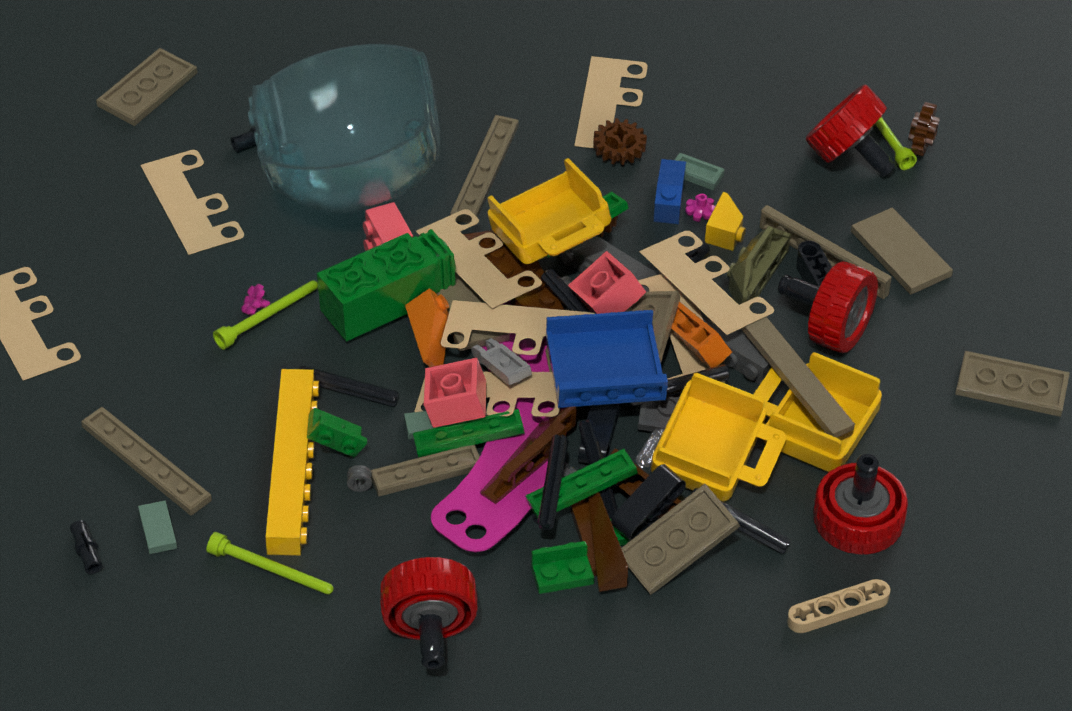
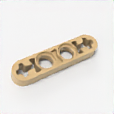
M874 579L796 604L789 609L788 627L794 632L805 633L882 608L889 601L890 586L883 580ZM847 598H854L859 602V604L856 606H849L844 602V600ZM822 606H828L832 608L834 612L831 614H823L819 611V608Z

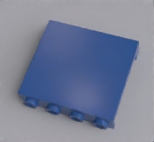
M653 310L546 318V341L558 408L666 400L668 380L667 375L662 373L652 325Z

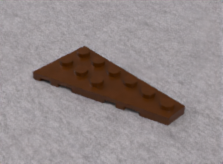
M491 230L463 235L470 241L485 233H495ZM483 238L479 241V245L482 248H491L496 244L492 238ZM504 242L501 248L484 255L507 279L524 271H532L541 280V275L544 273L538 260L531 264L522 263ZM523 276L518 279V284L522 287H530L535 282L530 276ZM543 281L541 286L511 299L510 302L513 306L564 310L559 299Z

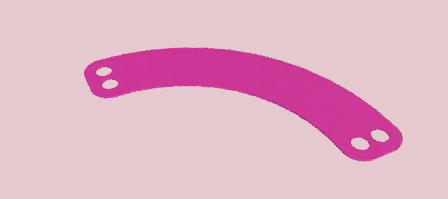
M511 300L503 303L502 305H512L510 304ZM509 333V341L500 342V344L505 345L512 351L516 334ZM543 336L538 354H516L530 365L531 372H549L545 349L547 348L546 336ZM530 338L519 342V348L523 351H530L536 346V342ZM517 398L515 409H519L525 433L486 442L479 459L470 473L455 490L434 507L431 513L433 527L463 550L481 552L495 546L531 510L525 496L544 487L548 461L497 504H494L480 494V491L545 418L532 415L531 411L535 398ZM499 401L494 404V411L498 413L505 412L509 409L510 404L507 401ZM551 401L542 402L538 406V410L542 413H548L555 408V404ZM458 510L465 513L466 520L461 524L454 525L447 522L446 515L451 511ZM472 525H480L486 529V535L480 539H471L465 532Z

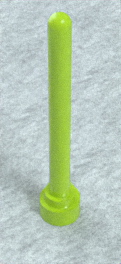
M881 117L875 125L894 150L895 162L902 170L912 168L917 162L916 155L911 149L902 146Z
M314 280L306 283L233 327H220L213 332L216 344L225 350L234 344L237 336L315 291L318 288V283Z
M214 532L208 541L207 553L217 557L227 554L324 594H331L333 592L332 584L231 544L226 535Z

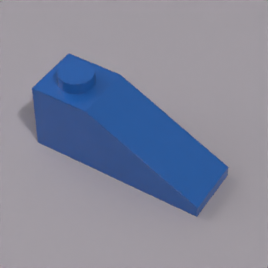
M661 159L655 198L654 222L679 224L686 161Z

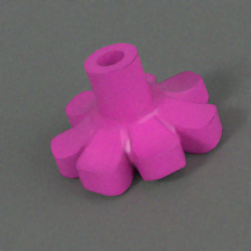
M698 194L695 200H687L685 212L689 216L693 215L694 221L700 222L702 217L705 220H709L716 206H714L712 198L707 199V195Z
M257 284L247 290L249 296H246L244 299V305L241 308L243 313L251 316L255 314L256 309H263L270 305L269 301L262 298L265 293L263 285Z

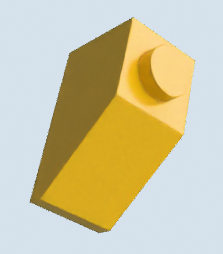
M722 193L706 224L705 242L734 251L737 243L743 241L746 228L742 227L743 215L728 193Z

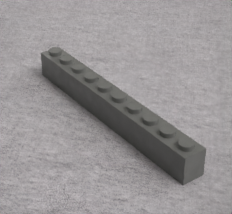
M598 236L559 254V260L580 273L585 271L602 254L608 251L630 270L637 280L659 275ZM642 285L645 291L649 292V288L645 285ZM700 310L703 321L718 332L732 351L723 361L724 364L760 385L772 366L741 329L726 335Z

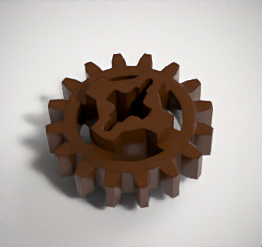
M924 102L922 111L920 113L916 112L912 119L908 140L913 142L911 149L916 155L924 156L928 145L933 146L940 122V118L935 116L937 112L936 104Z
M615 118V123L606 120L605 126L598 125V131H594L593 148L596 149V155H602L603 161L611 159V164L620 161L621 165L625 164V160L633 163L634 157L641 158L642 152L646 151L647 135L644 134L643 128L637 129L636 122L631 125L628 124V119L620 122L618 118Z

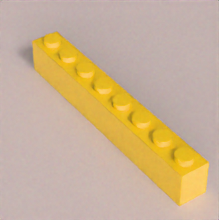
M281 369L266 527L267 555H301L302 544H307V527H303V522H309V506H305V501H310L311 484H307V479H312L313 465L308 463L309 458H314V442H310V439L307 438L309 412L314 407L318 409V402L314 401V397H319V381H314V370Z

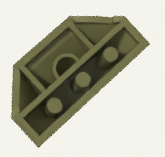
M768 226L756 235L747 247L741 249L737 262L732 263L727 272V277L730 278L729 291L736 303L740 305L755 297H759L788 254L791 233Z

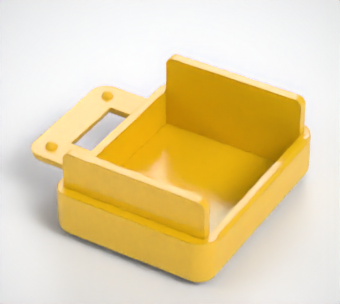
M569 158L564 160L566 168L564 173L501 204L492 195L487 197L490 206L488 218L491 229L524 264H531L547 255L557 256L601 234L604 231V227L608 226L611 222L609 206L602 198L601 191Z
M813 352L809 363L806 365L855 423L853 431L837 438L826 434L790 389L778 406L768 402L780 382L783 381L772 367L754 395L765 400L766 416L770 418L766 425L781 430L786 434V441L781 452L829 472L838 466L845 465L878 413L882 393L879 390V378Z
M694 373L692 380L688 381L655 448L652 456L651 471L653 472L658 466L665 464L686 482L685 488L694 490L706 484L722 502L728 501L732 497L739 480L757 487H762L767 483L786 441V434L781 430L764 424L767 412L763 398L699 373ZM760 438L767 441L756 468L753 469L746 466V463L757 439Z

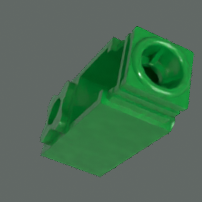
M432 229L428 230L427 233H421L418 237H411L408 233L403 234L318 272L317 282L320 310L347 342L406 315L405 305L429 288L438 293L441 289L445 290L450 285H456L454 254L446 242L439 238Z

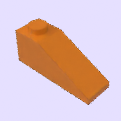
M429 288L407 303L405 307L422 360L429 367L444 364L446 347L441 345V339L449 315L447 309L449 308V303L442 294L437 295Z
M679 302L670 331L708 367L718 366L732 351L717 331Z

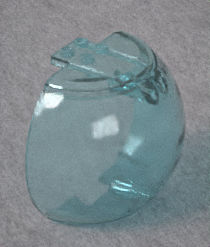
M389 44L354 45L325 51L293 63L271 76L270 80H265L263 84L254 85L252 96L249 97L251 109L248 111L249 122L251 126L255 125L256 128L254 137L257 145V155L270 186L274 191H278L286 198L306 208L332 214H354L392 203L413 190L427 176L434 163L438 162L440 155L438 110L428 59L422 51L418 52L412 48Z

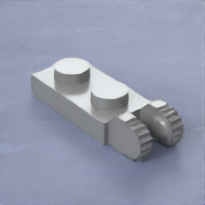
M492 338L485 342L487 351L480 347V345H475L471 348L473 356L478 358L479 363L485 365L508 385L518 383L532 375L529 364L505 345L498 343Z

